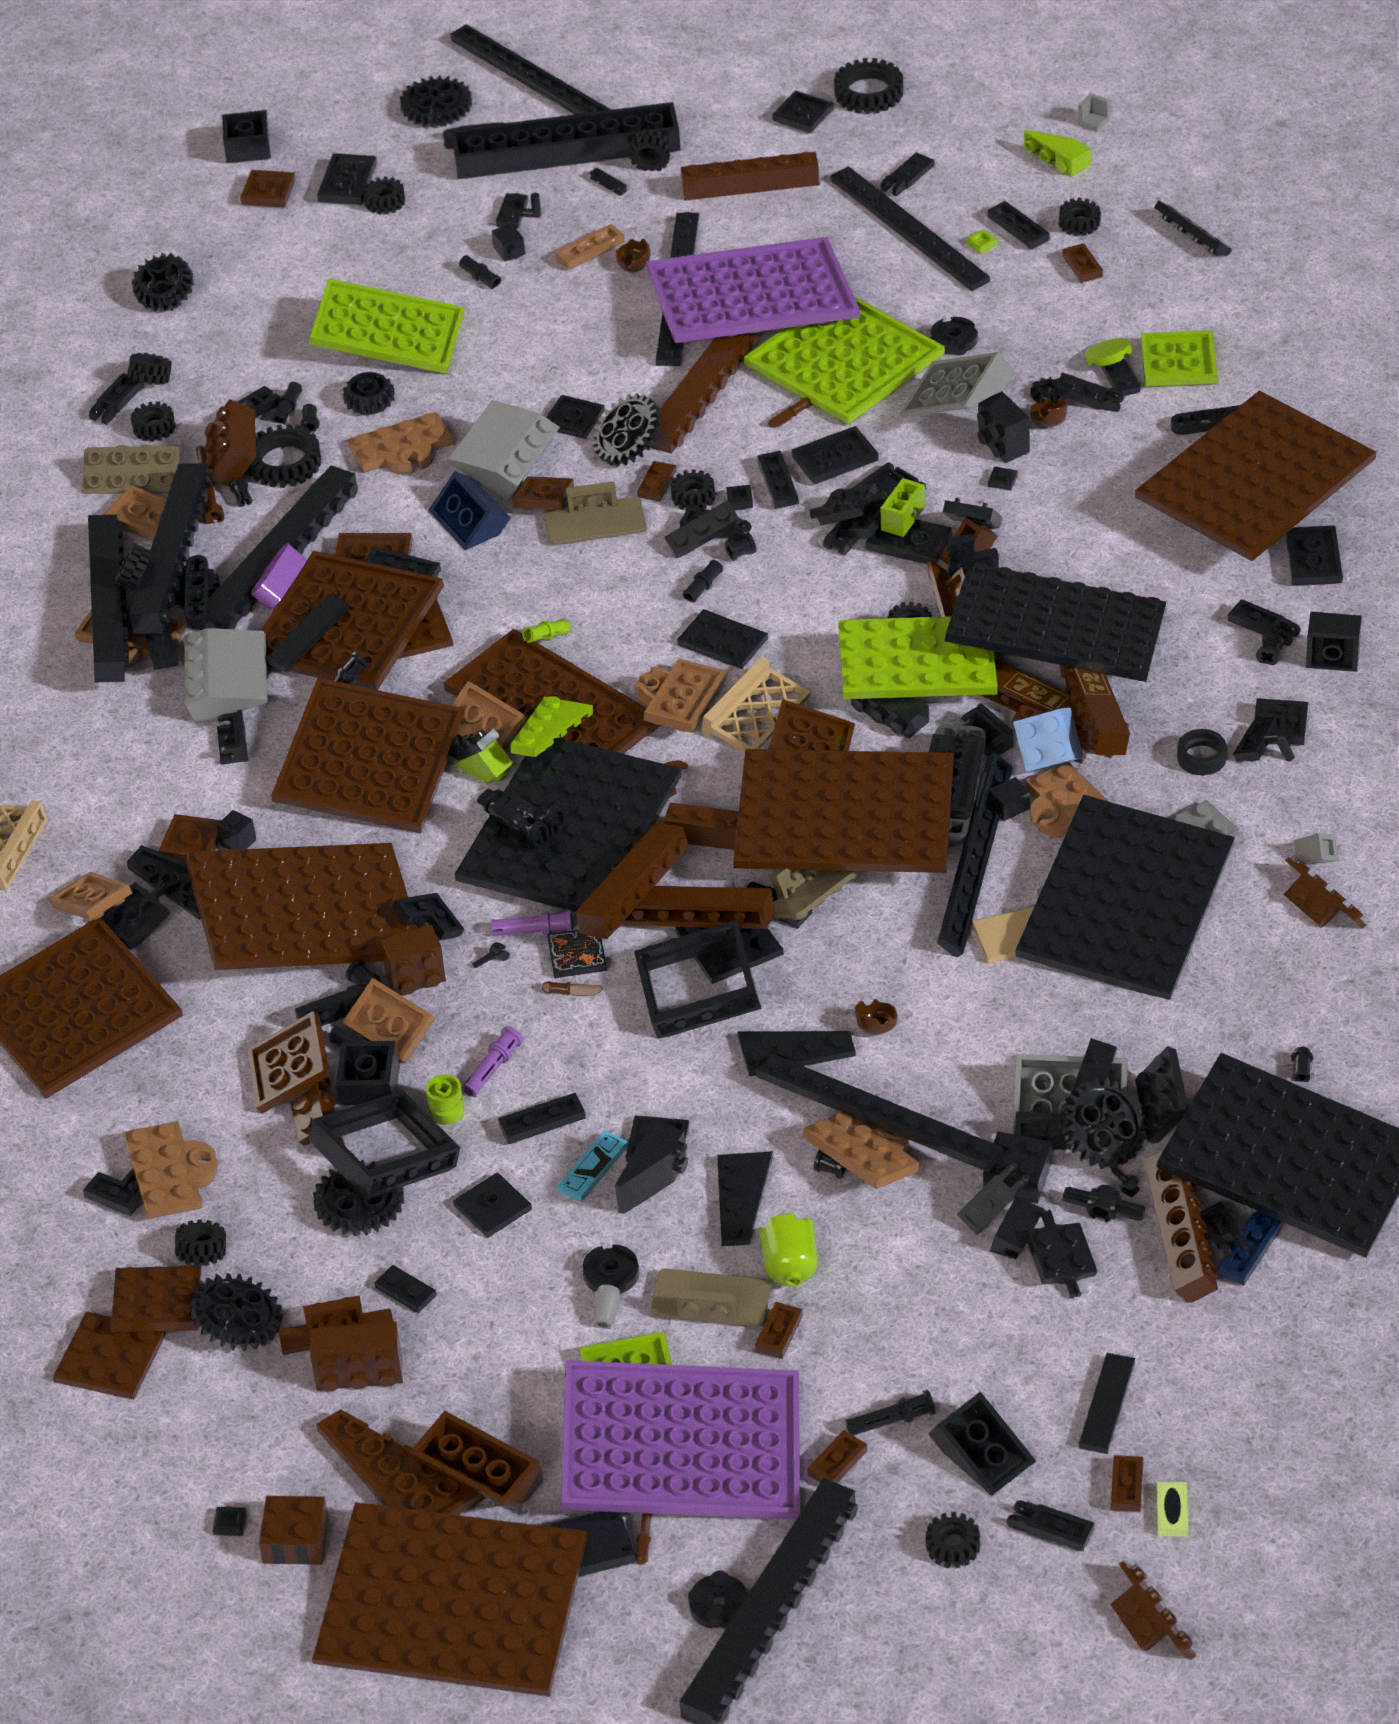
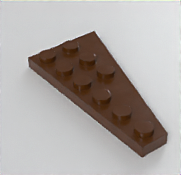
M341 1409L316 1424L317 1431L384 1506L460 1515L487 1498L410 1455L412 1450L410 1446L406 1444L402 1446L394 1442L393 1437L386 1433L381 1435L370 1429L367 1423Z

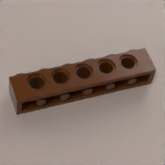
M1162 1150L1145 1159L1144 1162L1174 1291L1187 1303H1192L1218 1290L1216 1282L1218 1272L1210 1257L1213 1251L1205 1236L1207 1227L1200 1215L1202 1206L1195 1194L1197 1185L1157 1168L1156 1165L1163 1152Z

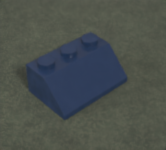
M456 471L453 472L428 509L464 550L499 536L511 519L477 481Z

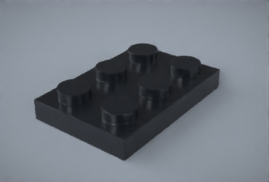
M333 153L317 193L318 202L362 205L364 201L363 188H365L366 184H370L369 181H371L377 165V157Z
M856 426L792 449V458L814 485L879 460V454Z
M916 519L905 536L902 537L882 531L880 524L875 534L866 540L865 550L927 564L930 560L937 563L947 545V538L952 536V527Z
M1335 525L1293 527L1285 534L1292 585L1342 583L1343 574Z
M703 609L680 635L677 642L679 646L743 669L768 640V633Z
M1169 1046L1157 1055L1135 1078L1139 1102L1142 1104L1141 1112L1146 1115L1143 1122L1144 1125L1148 1126L1145 1129L1147 1141L1153 1144L1159 1143L1181 1121L1188 1109L1177 1051Z

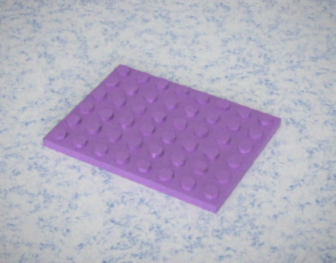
M828 237L646 261V270L675 343H688L701 339L710 340L722 336L732 337L737 334L781 330L794 326L803 327L816 323L825 324L837 320L847 321L860 317V308Z
M566 1360L561 1510L796 1520L800 1515L799 1371Z

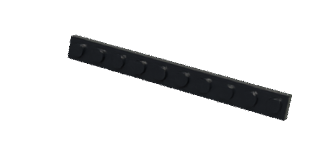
M467 24L450 33L451 41L573 114L611 110Z
M848 166L831 175V181L969 290L974 291L990 282V276L851 167Z
M676 212L670 258L695 255L699 213ZM662 311L656 366H680L683 343H675Z
M995 752L987 757L968 833L964 841L937 944L953 957H959L964 953L1001 815V805L990 794V789L1010 780L1013 767Z
M773 1053L756 1069L757 1078L986 1172H989L1004 1156L1003 1147Z

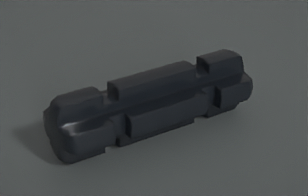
M594 168V170L590 171L591 180L598 182V184L610 191L614 190L615 194L621 196L627 192V185L603 170Z

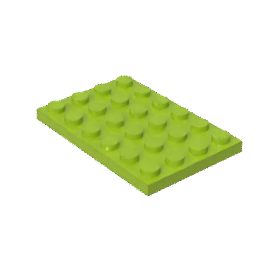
M328 278L309 338V345L447 374L464 317L465 307Z
M951 616L838 620L843 699L997 694L994 651L945 642V635Z

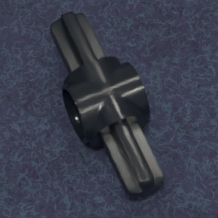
M1100 1185L1097 1189L1093 1188L1091 1192L1066 1187L1063 1192L1064 1202L1087 1207V1213L1092 1219L1100 1218L1104 1219V1222H1109L1111 1219L1115 1220L1116 1216L1141 1221L1145 1215V1206L1121 1200L1119 1191L1109 1185Z

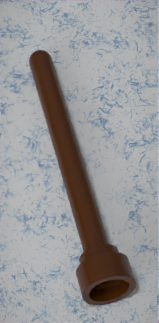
M199 445L196 448L198 463H206L205 447ZM213 484L208 489L207 507L204 510L205 520L208 524H213V520H217V523L223 522L225 518L222 506L216 502Z

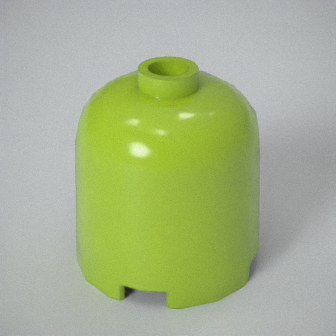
M794 1213L780 1214L769 1218L768 1225L764 1228H759V1238L766 1274L778 1284L792 1287L798 1286L812 1278L818 1268L815 1224L809 1217H806L805 1220L796 1219Z

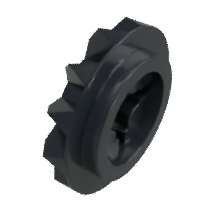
M1050 376L1049 379H1044L1041 377L1039 381H1034L1033 386L1030 388L1032 399L1037 403H1043L1047 398H1050L1053 403H1057L1061 396L1056 395L1054 392L1059 378L1052 379ZM1049 387L1052 388V391H1050V394H1049L1048 391H1047V388H1049Z

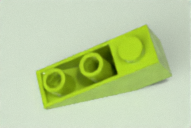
M1032 130L1024 131V148L1026 151L1037 155L1043 162L1053 165L1059 172L1066 173L1072 177L1091 165V148L1074 138Z

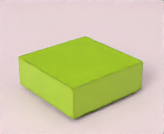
M983 229L967 237L966 244L979 254H982L997 246L998 239Z

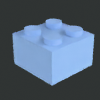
M1061 708L1013 722L1026 772L1038 771L1084 758L1071 708Z

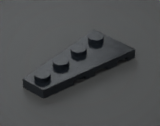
M737 1031L749 1076L757 1075L756 1069L772 1053L802 1066L856 1056L850 1031Z
M773 1151L717 1155L722 1246L750 1245L770 1164L773 1159Z

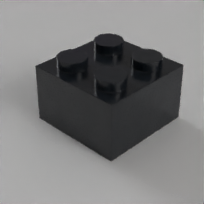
M266 110L222 114L226 163L271 158L270 131Z
M1003 391L978 403L977 437L982 445L986 444L991 449L992 454L996 458L999 457L1005 463L1030 453L1029 416Z
M1310 611L1306 668L1357 672L1362 615Z
M395 1041L341 1042L335 1083L341 1105H358L397 1092L401 1060Z
M997 1131L994 1144L1003 1147L1004 1156L989 1172L983 1171V1187L995 1175H999L1013 1161H1016L1020 1165L1018 1170L1007 1178L1005 1182L1012 1188L1021 1176L1028 1173L1032 1179L1017 1195L1031 1203L1038 1204L1052 1164V1142Z

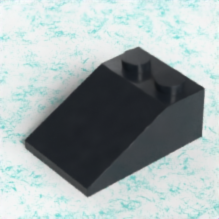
M653 1119L615 1184L619 1213L624 1214L672 1184L678 1174H682L688 1165V1158L686 1157L687 1144L685 1143L684 1131Z
M981 1391L928 1433L940 1450L991 1496L1036 1462Z

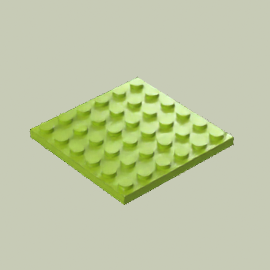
M855 297L860 308L859 318H852L847 321H830L825 324H809L803 327L784 328L744 357V365L797 396L809 398L811 404L849 425L928 367L932 361H936L945 354V347Z

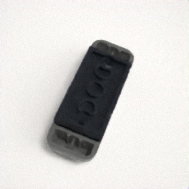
M951 724L939 726L935 733L932 734L929 752L954 753L948 846L952 847L961 845L968 833L986 743L985 731L975 726Z

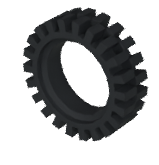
M863 58L862 63L856 59L853 60V65L848 62L845 64V67L841 66L839 72L835 73L834 95L836 101L843 108L847 106L848 111H852L855 108V113L859 114L861 110H865V114H870V110H874L875 114L880 113L879 108L887 111L888 106L893 108L896 106V102L899 103L901 97H903L902 72L899 71L897 66L894 67L892 62L886 65V60L884 59L879 63L877 58H872V62H868V58ZM870 78L881 80L888 85L886 89L875 93H859L849 88L858 80Z
M281 424L276 425L277 430L274 431L272 427L266 428L267 433H264L262 430L259 431L258 437H256V458L248 467L250 476H253L256 482L260 480V483L264 486L269 482V486L275 488L276 483H279L280 488H285V483L289 482L290 487L296 486V480L302 484L305 482V477L311 479L313 473L318 472V467L321 466L322 460L319 441L314 433L310 434L309 429L305 428L302 431V426L297 425L293 430L292 424H287L286 429H282ZM285 446L298 448L305 453L301 460L285 466L269 465L262 460L269 451Z

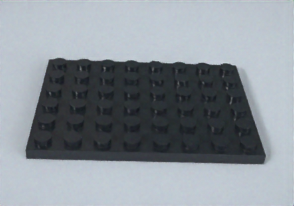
M970 562L946 631L945 642L1147 682L1166 608V601H1161L1156 597L1146 598L1137 596L1131 592L1112 591L1107 587L1087 586L1082 582L1062 581L1057 577L1037 576L1032 572L1012 571V569L1007 567H992L983 562Z
M554 738L553 744L538 756L524 757L504 792L519 796L545 814L552 806H558L565 810L566 820L557 837L550 835L548 845L538 848L530 844L524 834L512 831L505 824L489 815L456 870L455 881L565 910L571 909V911L576 912L655 824L682 776L681 768L562 738Z
M1083 794L1017 945L1015 956L1139 993L1170 1000L1233 848L1235 837Z
M1220 1053L1160 1155L1156 1167L1367 1258L1399 1198V1128L1224 1053Z

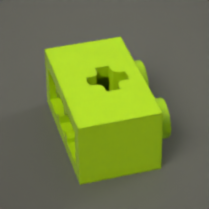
M904 478L901 479L880 508L882 531L902 537L905 536L925 508L924 484Z

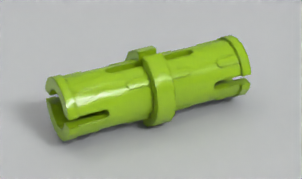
M566 619L553 622L542 621L538 625L525 627L522 632L523 639L527 643L537 640H552L555 636L568 634L570 632V624Z

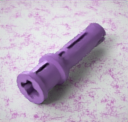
M567 909L564 913L552 914L544 911L541 916L492 919V934L496 936L543 932V934L547 935L551 934V932L573 931L571 909Z
M509 1026L503 1027L501 1036L496 1042H492L489 1045L486 1057L476 1067L466 1082L462 1084L461 1088L464 1093L476 1097L499 1065L508 1062L514 1048L523 1043V1037L517 1030Z

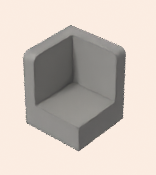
M1090 93L1078 106V125L1098 132L1110 120V101L1106 98Z
M1318 833L1294 840L1296 861L1300 859L1306 865L1314 862L1328 863L1339 861L1336 837L1333 834Z

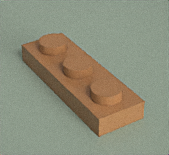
M609 224L556 251L555 257L563 266L571 270L624 243L625 236L616 227Z

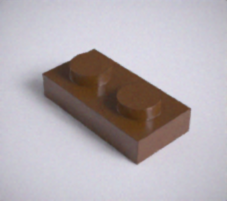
M1084 243L1063 249V258L1081 283L1103 277V269Z
M653 461L637 491V497L660 502L677 471L676 465Z
M775 1302L755 1343V1351L783 1359L803 1317V1309Z
M843 1430L808 1467V1476L818 1482L826 1478L838 1483L867 1452V1443Z
M1113 1455L1112 1511L1141 1512L1143 1457Z

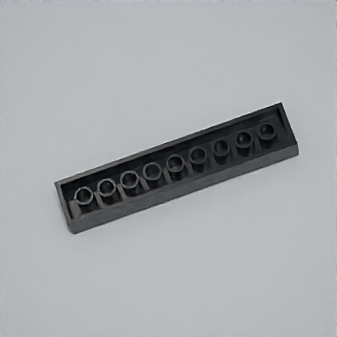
M674 102L451 130L458 179L629 157L633 137H636L638 132L642 134V130H647V133H649L650 129H652L654 134H657L658 131L662 132L661 137L666 135L667 141L670 140L671 152L681 150L679 125ZM652 148L642 149L647 154L658 153Z

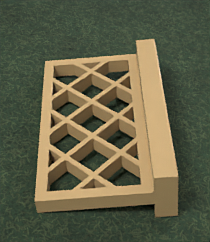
M761 657L703 716L701 733L707 736L714 734L742 752H745V749H759L773 733L777 714L773 715L771 708L780 707L782 701H769L768 694L781 693L782 699L787 700L786 693L795 692L801 696L798 699H788V701L801 705L810 696L811 692L769 667L770 661ZM771 678L778 682L779 686L766 687L765 682ZM752 695H764L765 701H751ZM767 708L768 715L755 716L753 709ZM749 709L750 716L737 717L736 712L738 710ZM770 722L771 727L758 730L757 723ZM752 723L753 730L740 731L739 724ZM723 725H734L736 732H726L721 727ZM755 737L756 743L751 747L744 743L742 738Z
M31 800L28 806L0 805V814H4L0 816V825L7 821L9 822V825L0 829V850H2L0 853V890H8L48 820L41 801ZM22 815L21 819L15 822L11 820L17 816ZM13 832L9 838L2 840L1 837Z

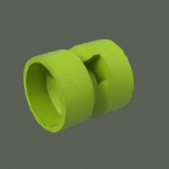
M448 1074L438 1075L429 1080L426 1085L429 1116L436 1123L442 1125H449L459 1121L464 1114L460 1081Z

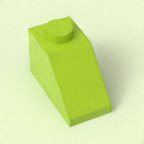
M495 740L482 752L462 760L460 759L454 765L484 782L493 779L497 782L508 774L506 769L513 762Z

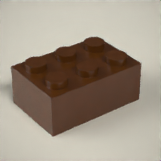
M231 399L228 400L224 407L221 406L215 420L212 423L210 422L205 429L206 463L208 473L212 474L213 481L229 487L234 478L242 477L256 458L255 409Z
M397 1321L310 1329V1358L316 1390L332 1392L339 1388L352 1387L353 1389H363L366 1386L375 1385L391 1387L395 1384L403 1383L402 1351Z

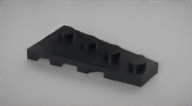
M141 845L128 859V869L154 888L161 881H164L170 888L164 895L200 920L201 917L186 862Z

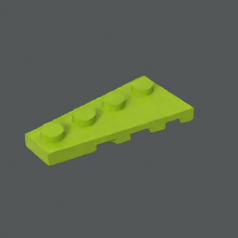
M544 697L511 743V753L531 757L538 756L553 744L554 738H562L567 734V729L570 726L576 727L581 723L582 717H590L593 714V705L560 700L558 697Z

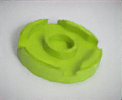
M1115 338L1098 343L1085 352L1086 362L1090 366L1096 363L1100 367L1117 363L1124 358V354H1131V342L1125 338Z

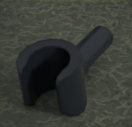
M495 942L491 945L490 952L473 962L472 965L474 968H477L495 958L500 961H506L510 957V953L503 950L506 948L505 945Z
M1117 1167L1111 1169V1172L1122 1181L1123 1184L1120 1186V1189L1124 1194L1132 1198L1140 1191V1188L1136 1186L1138 1184L1136 1176L1131 1175L1128 1177Z

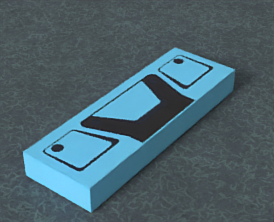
M604 1131L559 1183L558 1191L582 1202L628 1148V1141Z

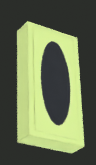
M1157 1482L1158 1536H1188L1187 1482Z

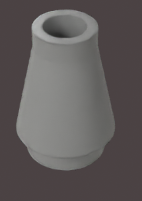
M601 1285L594 1293V1326L596 1328H611L612 1321L622 1300L620 1290L617 1287Z

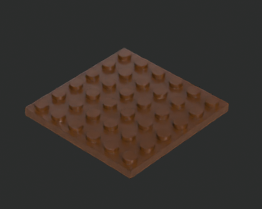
M313 551L260 630L266 634V658L330 594L348 602L350 609L293 666L290 672L333 681L338 675L336 673L337 669L347 663L352 657L351 653L354 650L371 666L361 672L356 678L357 682L353 685L378 690L443 589V579Z
M317 678L271 794L272 802L421 833L449 759L452 746L465 715L464 708Z
M101 917L85 924L0 975V1045L45 1099L183 1016L179 1005Z

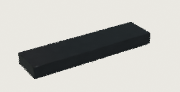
M328 594L266 658L268 665L288 673L350 609L348 602Z
M1106 1353L1079 1441V1449L1108 1454L1135 1366V1358Z

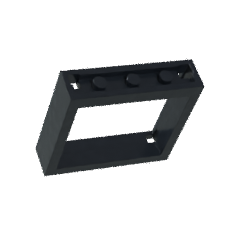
M737 920L634 951L651 1024L657 1039L677 1035L762 1009L744 939ZM736 945L747 987L659 1013L650 970Z
M404 1090L315 1118L312 1121L309 1141L365 1199L448 1172L457 1166L460 1146ZM397 1118L428 1150L367 1169L338 1137Z

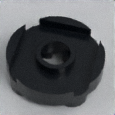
M951 317V321L943 322V319H941L932 326L931 339L943 345L947 354L964 355L977 344L978 331L971 320L963 317Z
M612 1244V1248L606 1249L600 1246L590 1251L584 1258L583 1279L588 1288L594 1292L601 1285H611L617 1287L621 1295V1293L631 1289L638 1281L640 1269L637 1257L631 1249L625 1246ZM616 1267V1271L608 1273L605 1270L606 1268L612 1269Z
M715 1571L710 1576L699 1580L689 1591L690 1613L694 1620L704 1627L727 1628L747 1597V1589L737 1578L729 1576L724 1571ZM714 1598H724V1605L719 1603L712 1605Z

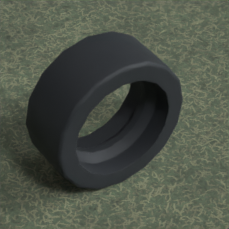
M1195 729L1185 733L1179 739L1177 760L1184 771L1193 775L1204 776L1214 774L1224 767L1227 759V744L1219 733L1209 729ZM1195 746H1208L1215 749L1217 753L1211 757L1198 758L1190 755L1187 751Z

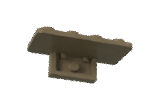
M152 445L87 447L84 450L83 491L86 494H122L131 486H135L150 493H169L178 463H180V450L177 446Z
M614 481L566 488L568 506L562 507L561 510H545L544 512L549 541L552 545L641 533L647 530L640 497L617 499Z
M777 869L769 875L778 897L774 902L775 911L772 917H775V919L793 918V920H800L806 917L808 911L823 904L829 895L840 891L845 883L856 879L861 871Z
M662 1269L658 1275L651 1305V1314L656 1317L762 1327L765 1322L772 1283L769 1279Z

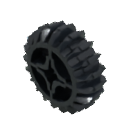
M163 252L160 257H156L153 254L150 261L145 259V264L138 265L139 271L133 272L135 279L131 280L132 291L137 301L143 304L146 309L151 308L154 312L158 308L164 313L168 307L172 311L175 305L181 307V301H188L187 294L192 293V286L194 285L193 272L189 269L188 263L183 261L180 256L175 257L172 253L166 257Z

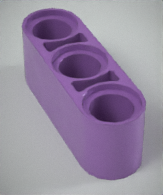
M289 543L285 544L274 556L252 589L251 595L267 609H273L283 598L307 559Z

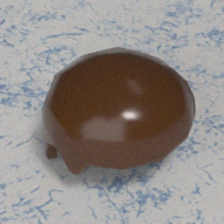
M631 238L626 244L621 245L616 250V262L623 270L628 272L641 271L646 267V261H650V246L644 238L641 241Z
M1060 397L1057 403H1053L1050 398H1047L1043 403L1031 405L1030 416L1036 424L1043 427L1060 425L1065 420L1068 401Z
M874 999L870 1005H865L861 1000L855 1006L857 1024L868 1035L887 1033L897 1024L898 1014L896 1008L890 1003L879 1002L877 999Z

